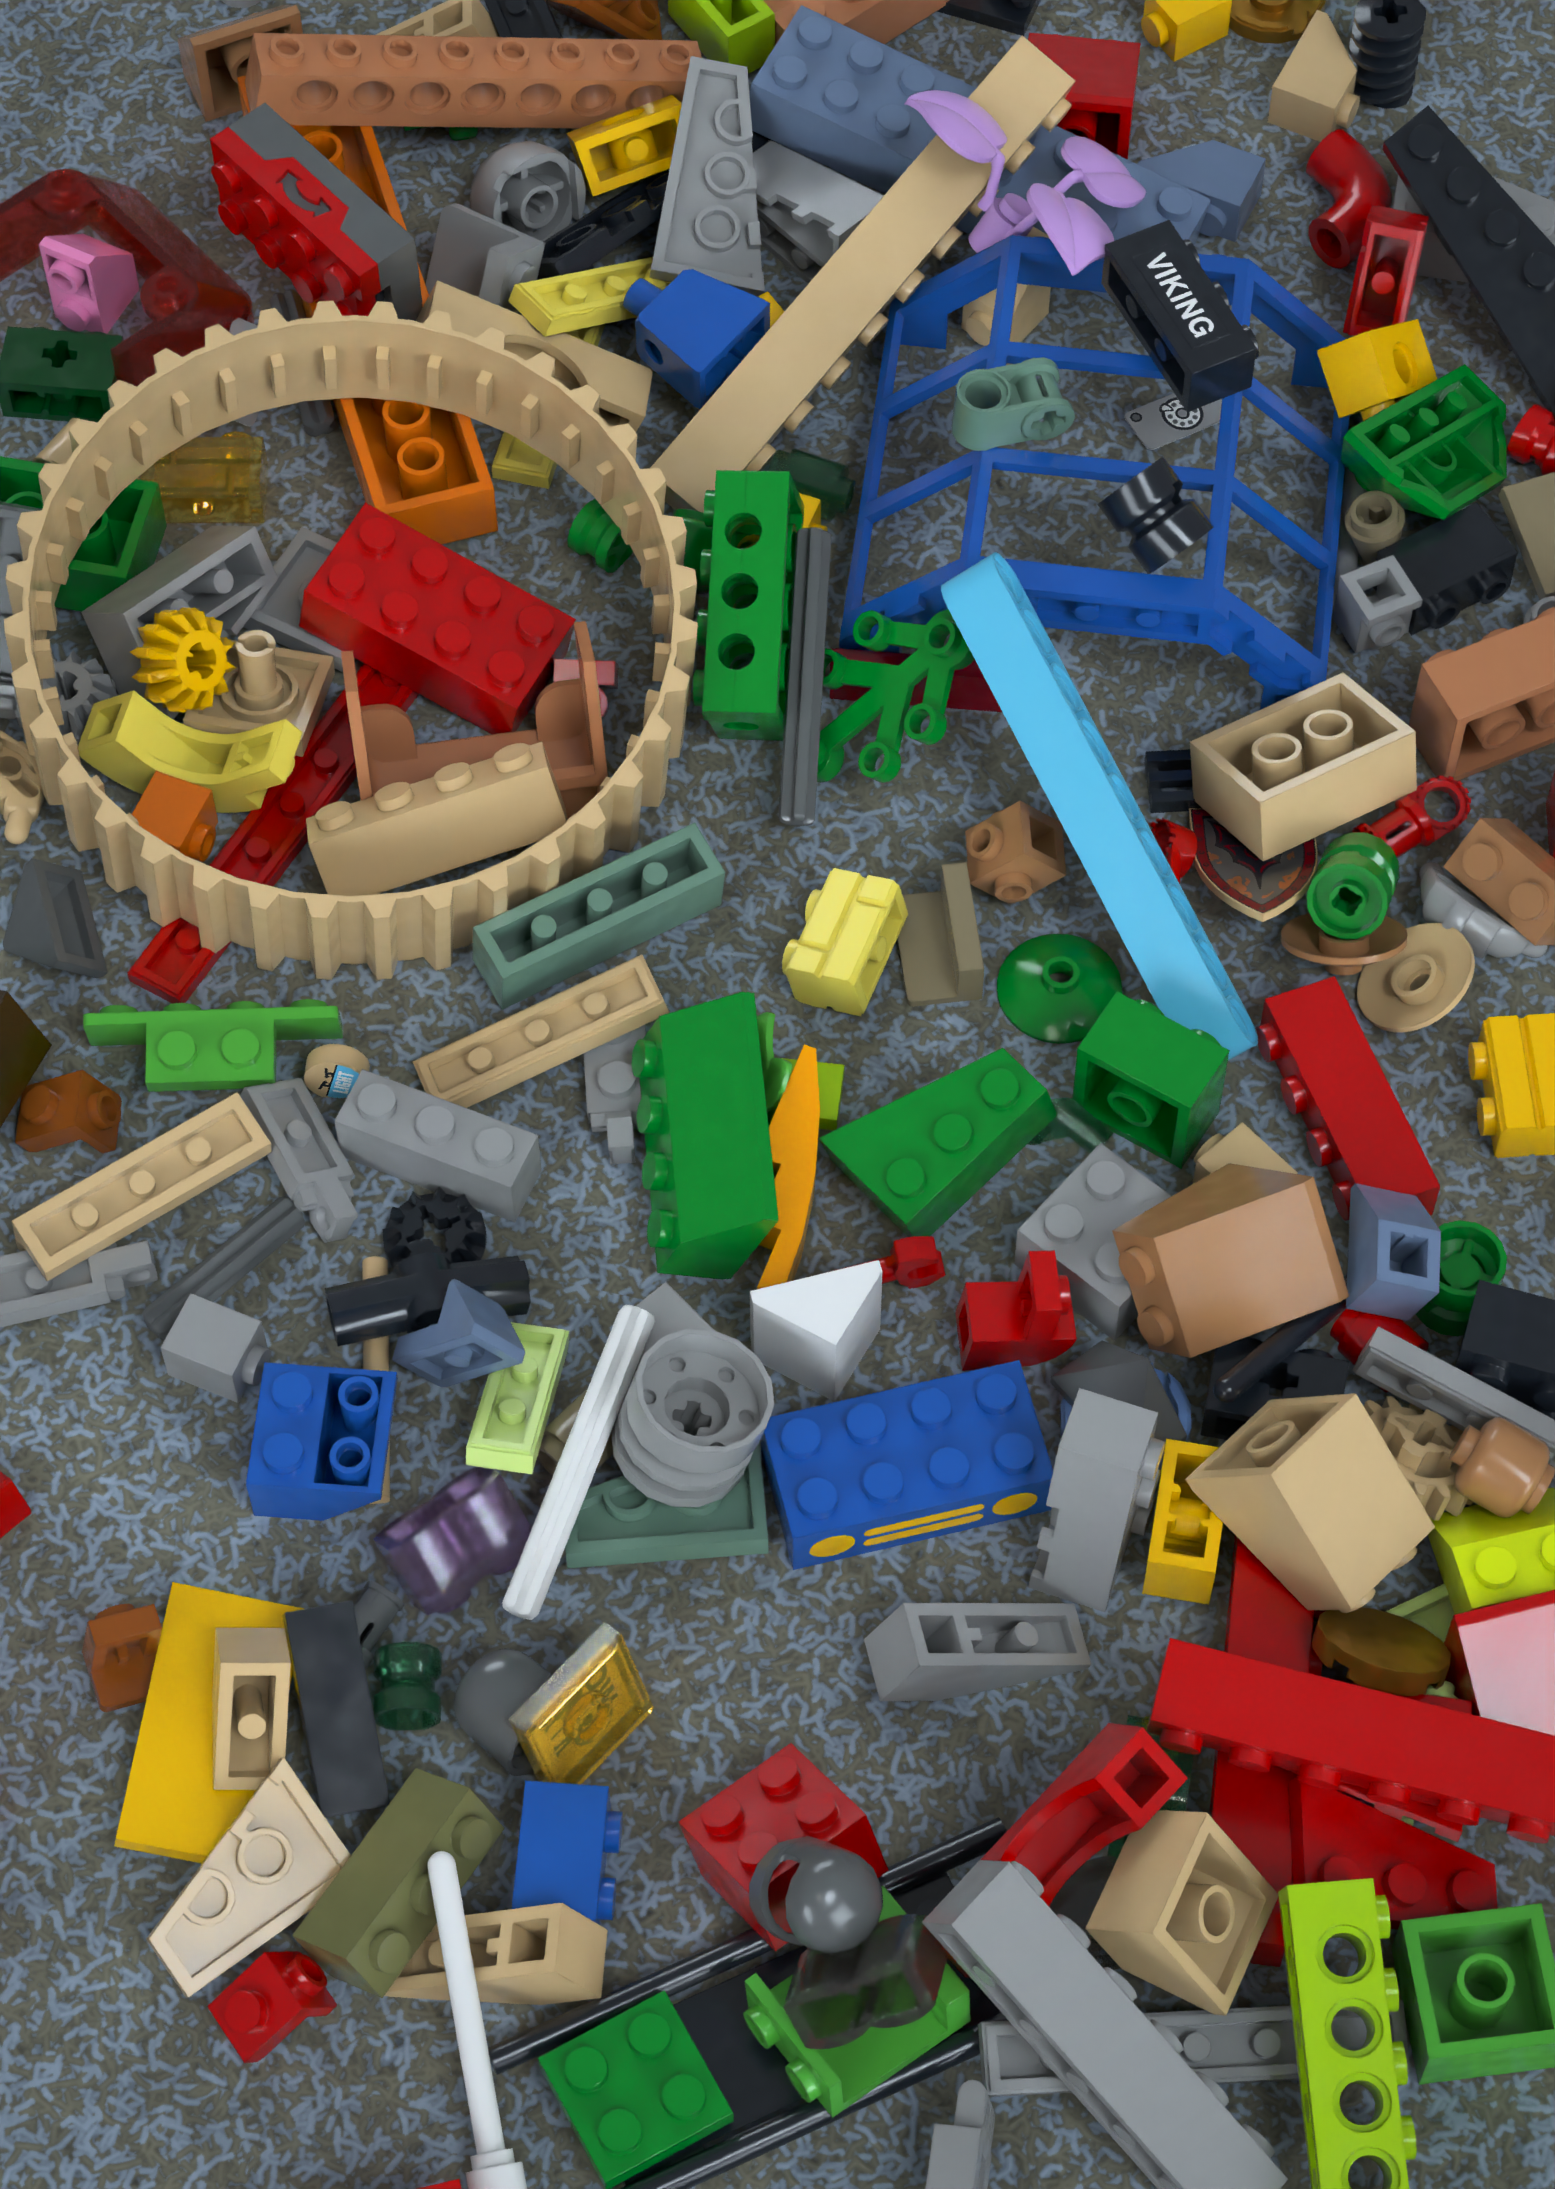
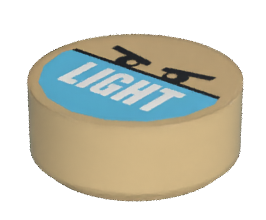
M342 1044L323 1045L313 1049L308 1054L304 1082L308 1089L318 1096L347 1098L361 1070L369 1071L370 1064L365 1055L355 1048Z

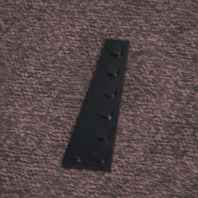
M1428 105L1384 141L1382 150L1423 215L1429 217L1438 239L1448 255L1454 257L1469 281V288L1479 304L1482 303L1499 329V336L1510 352L1513 351L1529 377L1528 382L1545 409L1553 413L1555 421V246Z
M752 131L753 153L771 139ZM669 169L643 178L543 241L545 242L537 280L594 269V263L646 227L658 221L661 217Z

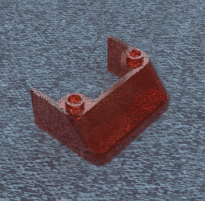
M59 169L44 175L0 204V282L41 256L39 244L45 236L75 234L87 225L108 244L133 254L136 271L146 280L140 291L142 307L153 322L110 349L117 381L121 380L134 386L140 385L145 379L155 374L153 355L165 348L184 357L194 350L205 347V329L220 324L227 331H230L232 322L237 318L254 324V312L250 296L151 201L133 187L72 169Z

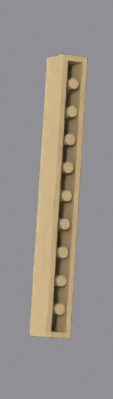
M1023 35L968 97V99L987 111L1004 131L1007 142L1003 148L999 149L1005 156L1002 172L1006 168L1013 175L1036 149L1029 140L1040 127L1043 126L1051 132L1072 107V104L1065 98L1075 83V80ZM938 135L931 140L650 467L660 468L667 480L666 503L675 510L691 509L704 513L706 490H715L716 470H763L777 452L770 445L774 438L783 428L791 434L798 429L814 409V406L807 400L821 384L830 390L852 364L845 358V355L857 341H860L867 347L889 321L882 312L895 297L903 304L909 299L926 276L919 269L932 254L941 261L963 234L956 228L968 212H971L977 218L983 212L977 204L986 192L991 172V162L978 163L964 158L951 149Z

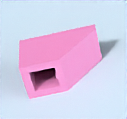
M85 234L45 236L40 242L39 247L55 318H58L66 327L74 331L87 330L108 334L140 289L133 254Z

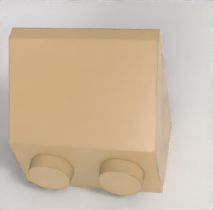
M1159 1810L1141 1830L1129 1833L1085 1929L1122 1970L1214 2015L1226 2016L1279 1895L1207 1812Z

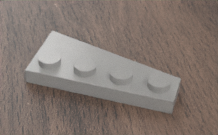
M695 56L690 57L649 278L672 282L683 270L694 269L752 295L759 296L765 293L760 251V222L758 221L756 200V171L752 149L753 133L748 69L745 66Z

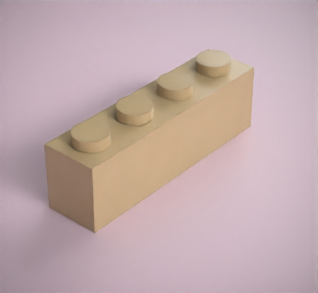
M541 741L529 746L525 743L508 745L497 751L492 758L471 765L464 762L447 765L438 770L434 777L413 784L407 782L392 783L378 790L373 797L352 804L347 801L328 804L319 809L315 816L306 818L308 845L327 894L360 896L379 894L538 842L562 827L568 818L560 790L543 742Z

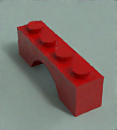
M1108 1723L980 1860L1009 1861L1010 1863L1011 1861H1016L1022 1864L1042 1884L1044 1892L1040 1897L1049 1906L1066 1881L1086 1861L1113 1841L1129 1833L1141 1830L1184 1784L1188 1777L1143 1727ZM921 1922L919 1928L964 1977L972 1979Z

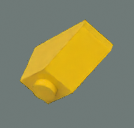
M1145 0L1144 13L1141 19L1142 31L1152 46H1160L1170 59L1175 62L1228 35L1232 0Z

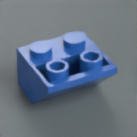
M264 1362L246 1479V1487L254 1516L324 1521L381 1500L397 1387V1372Z

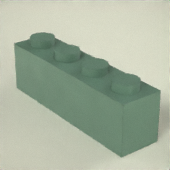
M696 823L690 824L473 927L472 960L503 1010L720 906L722 903L725 871Z

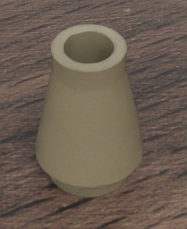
M1369 491L1359 495L1352 502L1345 516V526L1361 556L1363 566L1376 562L1378 551L1401 539L1405 523V512L1393 496L1383 491Z

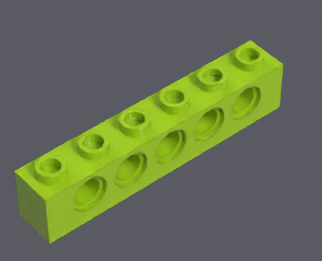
M1373 1878L1287 1885L1278 1892L1311 2189H1351L1348 2181L1349 2169L1353 2162L1360 2157L1371 2159L1380 2167L1384 2179L1382 2189H1409L1406 2160L1416 2159L1417 2147L1411 2115H1401L1397 2086L1407 2085L1408 2068L1403 2042L1392 2041L1389 2012L1399 2010V1990L1394 1968H1384L1380 1939L1390 1938L1391 1932L1387 1898L1385 1895H1375ZM1330 1938L1345 1939L1356 1949L1358 1966L1352 1976H1338L1327 1968L1323 1959V1949ZM1338 2011H1352L1364 2021L1367 2035L1363 2046L1359 2050L1351 2051L1344 2049L1335 2041L1331 2025ZM1354 2083L1364 2086L1374 2098V2115L1365 2125H1357L1350 2122L1341 2111L1340 2096L1348 2084Z

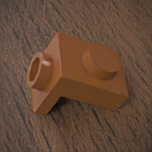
M84 1070L27 1085L21 1094L15 1143L28 1152H39L83 1140L102 1154L115 1151L121 1119V1097Z
M132 1604L115 1605L101 1611L95 1616L94 1620L87 1622L82 1654L99 1707L103 1712H110L146 1702L162 1632L155 1604L136 1609Z

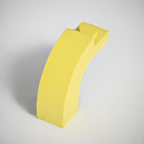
M133 690L93 704L78 744L79 756L102 774L142 795L155 771H159L211 789L216 813H239L261 809L267 789L286 782V779L294 769V756L303 732L287 719L235 734L205 732L186 726L168 717Z

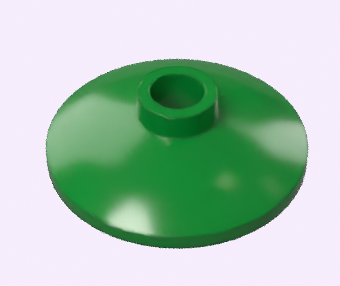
M1069 934L1041 935L1020 944L1004 960L997 979V997L1007 1019L1024 1034L1048 1043L1065 1044L1082 1041L1116 991L1122 993L1121 977L1111 957L1089 940ZM1062 973L1070 976L1071 979L1060 983L1052 980L1050 975Z

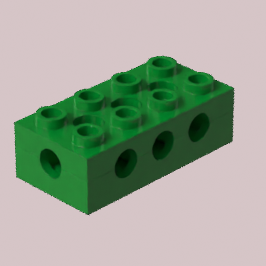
M716 470L715 490H706L704 523L706 527H712V549H703L701 554V585L709 587L708 609H699L697 616L698 646L705 647L706 652L705 669H696L694 673L693 700L696 707H702L703 720L710 723L719 739L783 741L795 534L799 529H803L804 504L790 471Z

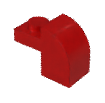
M1055 1250L1029 1251L1018 1281L965 1283L955 1311L962 1371L977 1370L1020 1360L1022 1367L1037 1365L1058 1357L1070 1349L1076 1342L1077 1337L1070 1284L1066 1275H1058Z

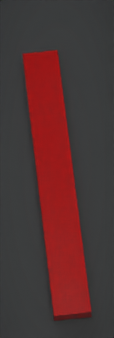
M365 663L356 673L361 706L391 704L406 712L419 695L417 692ZM345 689L314 728L303 757L294 756L295 766L286 782L267 789L261 809L253 810L247 815L209 866L240 879L274 887L308 842L306 818L315 816L316 812L322 807L338 802L357 777ZM180 917L162 927L127 972L129 981L172 1004L186 1003L232 941L216 954L210 949L201 948L199 927L188 923Z

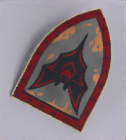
M1189 808L1190 830L1194 831L1197 837V852L1194 859L1195 868L1205 885L1229 906L1251 918L1264 922L1289 909L1308 891L1317 869L1316 837L1266 861H1262L1207 811Z

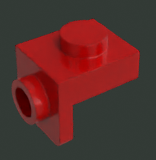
M299 1951L264 1952L207 2007L243 2062L254 2063L269 2054L307 2017L327 2016L337 2007V2004L326 1988L327 1978L323 1970L313 1959Z

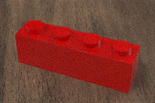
M1333 976L1266 998L1264 1000L1260 1026L1255 1028L1258 1035V1048L1266 1062L1275 1061L1283 1077L1280 1085L1285 1104L1293 1115L1301 1113L1309 1130L1306 1132V1141L1310 1155L1318 1167L1327 1166L1335 1183L1332 1186L1333 1199L1343 1220L1347 1221L1350 1217V1190L1355 1183L1415 1195L1429 1215H1433L1440 1184L1336 977Z

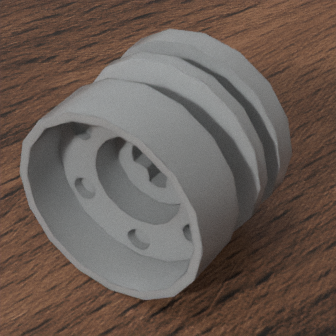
M683 1329L665 1335L656 1341L643 1354L611 1431L613 1456L625 1478L646 1497L672 1507H701L723 1499L740 1482L753 1451L756 1449L767 1427L774 1407L772 1380L760 1358L738 1339L709 1329Z

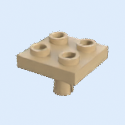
M251 630L244 632L238 637V641L231 640L235 644L226 653L227 661H230L237 667L229 673H224L223 676L229 692L214 695L213 707H207L203 710H187L183 718V724L210 733L235 734L287 719L303 732L295 756L303 757L335 675L334 657L276 647L274 637L266 631Z

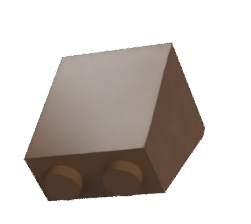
M1228 1163L1112 1230L1120 1254L1119 1267L1129 1283L1137 1308L1138 1327L1142 1336L1147 1341L1149 1349L1192 1358L1334 1305L1349 1297L1315 1179L1312 1176Z

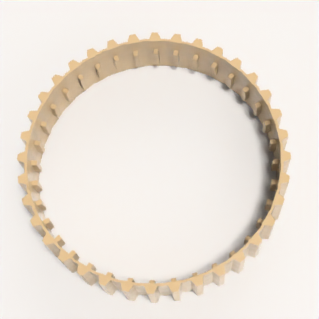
M318 301L312 318L286 321L276 308L260 311L256 329L232 335L220 324L206 328L205 347L194 350L184 357L167 348L153 355L154 375L145 379L138 386L118 380L107 389L110 410L103 415L99 422L77 419L70 427L69 435L72 454L66 464H44L38 475L43 508L40 511L21 513L17 530L23 561L7 565L6 584L13 615L4 619V629L13 670L11 675L28 753L36 757L42 791L48 804L63 805L70 841L78 852L95 848L100 849L106 883L118 893L137 886L147 895L151 920L165 927L180 917L188 923L199 927L201 948L210 949L215 954L230 941L243 947L255 949L257 968L273 971L284 957L295 960L310 961L316 979L332 980L341 963L351 965L367 963L376 980L392 979L398 961L414 960L424 957L436 971L451 967L453 950L469 946L473 943V927L602 867L603 857L609 849L629 853L638 842L641 806H660L666 791L668 761L670 758H679L683 746L687 706H690L698 623L693 621L697 588L695 569L683 566L687 534L683 517L664 515L667 483L665 476L660 468L640 469L636 462L637 433L629 423L611 427L605 423L604 419L599 416L600 393L588 384L569 390L563 383L556 380L555 359L542 351L530 359L524 360L518 355L505 350L504 331L489 327L475 338L467 333L454 331L452 329L450 313L436 309L421 323L409 319H398L392 302L377 301L368 316H342L334 301ZM359 397L414 402L463 414L516 437L556 462L594 496L614 523L621 529V536L625 544L631 546L641 565L640 579L643 588L650 587L653 594L652 634H663L664 643L655 642L652 681H660L662 685L660 692L651 689L647 691L643 719L644 728L640 736L631 735L627 743L626 759L611 778L607 776L600 785V792L581 810L565 821L562 827L517 856L462 879L398 893L360 896L304 893L240 879L185 856L174 847L139 826L138 820L130 812L126 814L105 794L104 784L97 774L90 777L81 765L78 745L73 733L70 732L62 736L58 726L64 725L57 688L55 686L43 689V679L56 678L50 639H46L47 630L56 631L57 615L54 603L61 584L66 585L69 577L68 567L82 542L85 541L91 527L121 491L160 458L206 431L254 412L303 401Z

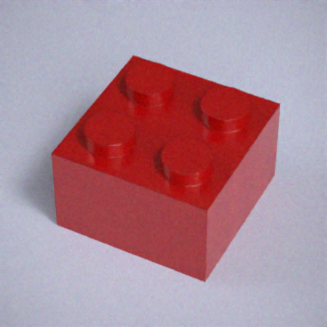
M792 1743L678 1821L701 1875L775 1952L788 1942L774 1937L758 1924L749 1901V1883L756 1866L772 1847L786 1840L810 1836L856 1853L873 1867L877 1878L889 1871L867 1815ZM786 1860L773 1871L768 1887V1903L775 1922L783 1930L793 1933L786 1919L785 1898L791 1878L796 1873L800 1864L793 1860Z

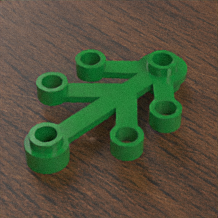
M873 610L863 612L856 619L853 626V637L859 645L875 652L883 651L889 645L917 650L900 665L849 660L844 655L825 648L824 687L837 689L843 685L871 689L820 731L817 782H827L839 773L844 762L843 745L880 714L882 715L876 740L867 744L862 749L858 759L861 773L873 780L885 783L894 779L901 767L899 749L904 730L911 739L925 745H932L941 740L947 728V720L944 714L954 671L963 669L974 661V657L949 610L935 614L926 625L894 622L887 616ZM878 623L877 634L870 639L871 629ZM950 634V638L947 644L944 646V642L947 636ZM833 661V670L826 677L825 670L829 663ZM927 676L923 702L914 705L909 710L914 686ZM930 716L928 728L921 733L923 720ZM884 753V762L876 771V761Z

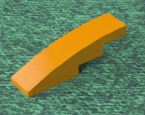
M805 1044L769 1125L779 1221L759 1244L771 1249L772 1253L757 1289L794 1281L802 1258L814 1199L820 1101L816 1048Z

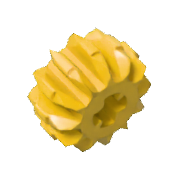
M182 607L180 610H163L160 613H154V624H146L143 627L137 628L144 644L142 647H137L130 651L133 656L140 659L141 667L131 678L139 681V683H147L144 698L151 700L153 703H162L163 708H168L171 712H186L192 709L203 710L207 707H213L214 695L229 692L223 676L224 673H229L237 668L230 661H227L226 653L235 642L227 637H220L223 622L216 620L214 617H205L204 611H199L197 608Z

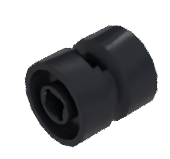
M1164 456L1097 504L1117 532L1129 531L1131 533L1132 539L1128 548L1147 574H1151L1214 527L1195 499L1182 500L1179 496L1183 483Z

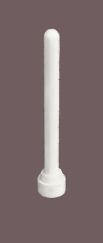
M438 1851L429 1858L427 1868L477 2155L470 2157L472 2171L465 2173L468 2189H527L523 2162H515L513 2148L505 2149L456 1862L450 1853Z

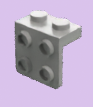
M458 203L447 205L440 214L425 285L428 294L430 295L438 280L522 315L508 300L515 284L537 280L545 242Z

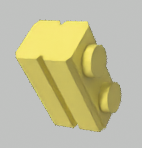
M833 868L822 890L815 889L811 892L806 904V925L799 940L791 939L788 942L782 959V970L788 978L795 999L814 1007L826 1009L829 1006L834 1011L860 1017L864 1014L908 916L900 886L894 880L871 875L864 878L857 872Z

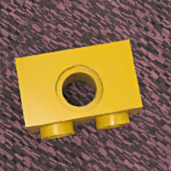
M669 95L566 133L576 163L582 171L586 189L593 197L670 169L682 105L677 98Z
M1418 319L1366 331L1316 350L1339 418L1361 413L1362 419L1365 421L1437 380Z

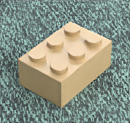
M1344 672L1190 741L1193 797L1195 802L1262 861H1266L1417 790L1416 731Z

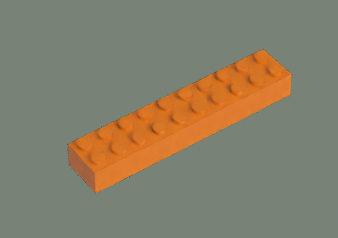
M246 75L237 77L243 117L250 113L245 87ZM291 125L407 231L372 126ZM418 264L422 304L424 306L429 294ZM301 297L306 318H312L317 303L315 301L308 303ZM359 397L333 399L366 503L442 545L498 531L494 486L470 417L414 402Z

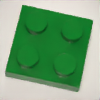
M665 1990L538 2058L539 2067L605 2189H610L734 2121L732 2109Z

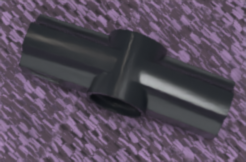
M425 1252L402 1260L395 1266L391 1274L325 1288L326 1302L335 1341L339 1347L406 1331L409 1334L426 1328L431 1324H438L448 1285L452 1279L464 1283L497 1302L505 1310L507 1316L527 1314L531 1299L529 1291L530 1278L525 1261H520L518 1256L449 1263V1259L442 1254Z

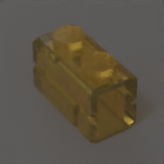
M239 431L228 432L221 437H196L160 458L141 474V480L157 482L159 484L166 523H265L268 461L264 437H251Z

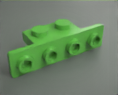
M315 999L297 1000L292 1002L290 1007L265 1008L257 1002L238 1001L227 1005L226 1009L201 1010L199 1006L194 1004L174 1003L165 1006L163 1011L138 1012L137 1009L131 1006L110 1005L103 1007L100 1013H86L83 1015V1028L91 1046L146 1045L145 1084L148 1092L244 1089V1087L267 1083L272 1084L276 1082V1040L343 1038V1025L338 1007L328 1006L327 1003Z

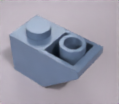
M1211 140L1140 160L1137 164L1211 199L1200 233L1206 236H1219L1236 242L1261 196L1266 158Z
M1356 1183L1351 1187L1347 1269L1349 1297L1346 1298V1309L1408 1321L1439 1293L1441 1231L1417 1196Z

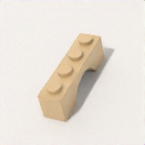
M438 280L436 281L416 319L417 322L423 323L436 309L450 313L452 329L454 331L467 333L475 338L489 327L504 331L505 350L518 355L524 360H528L542 351L555 359L556 380L563 383L569 390L588 384L600 393L599 416L604 419L605 423L609 427L629 423L633 430L637 432L646 416L653 369L566 333L544 337L524 316Z

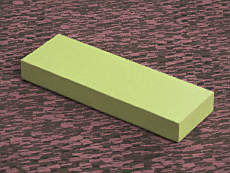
M511 1322L525 1349L524 1359L521 1364L489 1373L466 1446V1465L532 1474L567 1356L569 1331Z

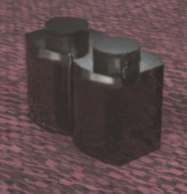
M905 1914L878 1922V1925L868 1939L849 1951L829 1954L808 1948L800 1955L783 2008L806 2048L831 2049L840 2047L862 2036L869 2027L892 2028L903 2026L922 2018L932 2010L936 2004L948 1956L941 1943L922 1923L926 1915Z

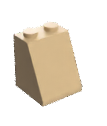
M1356 1393L1269 1400L1186 1478L1192 1491L1307 1610H1339L1342 1613H1348L1363 1607L1374 1597L1376 1593L1374 1587L1388 1573L1411 1561L1417 1553L1416 1546L1435 1528Z

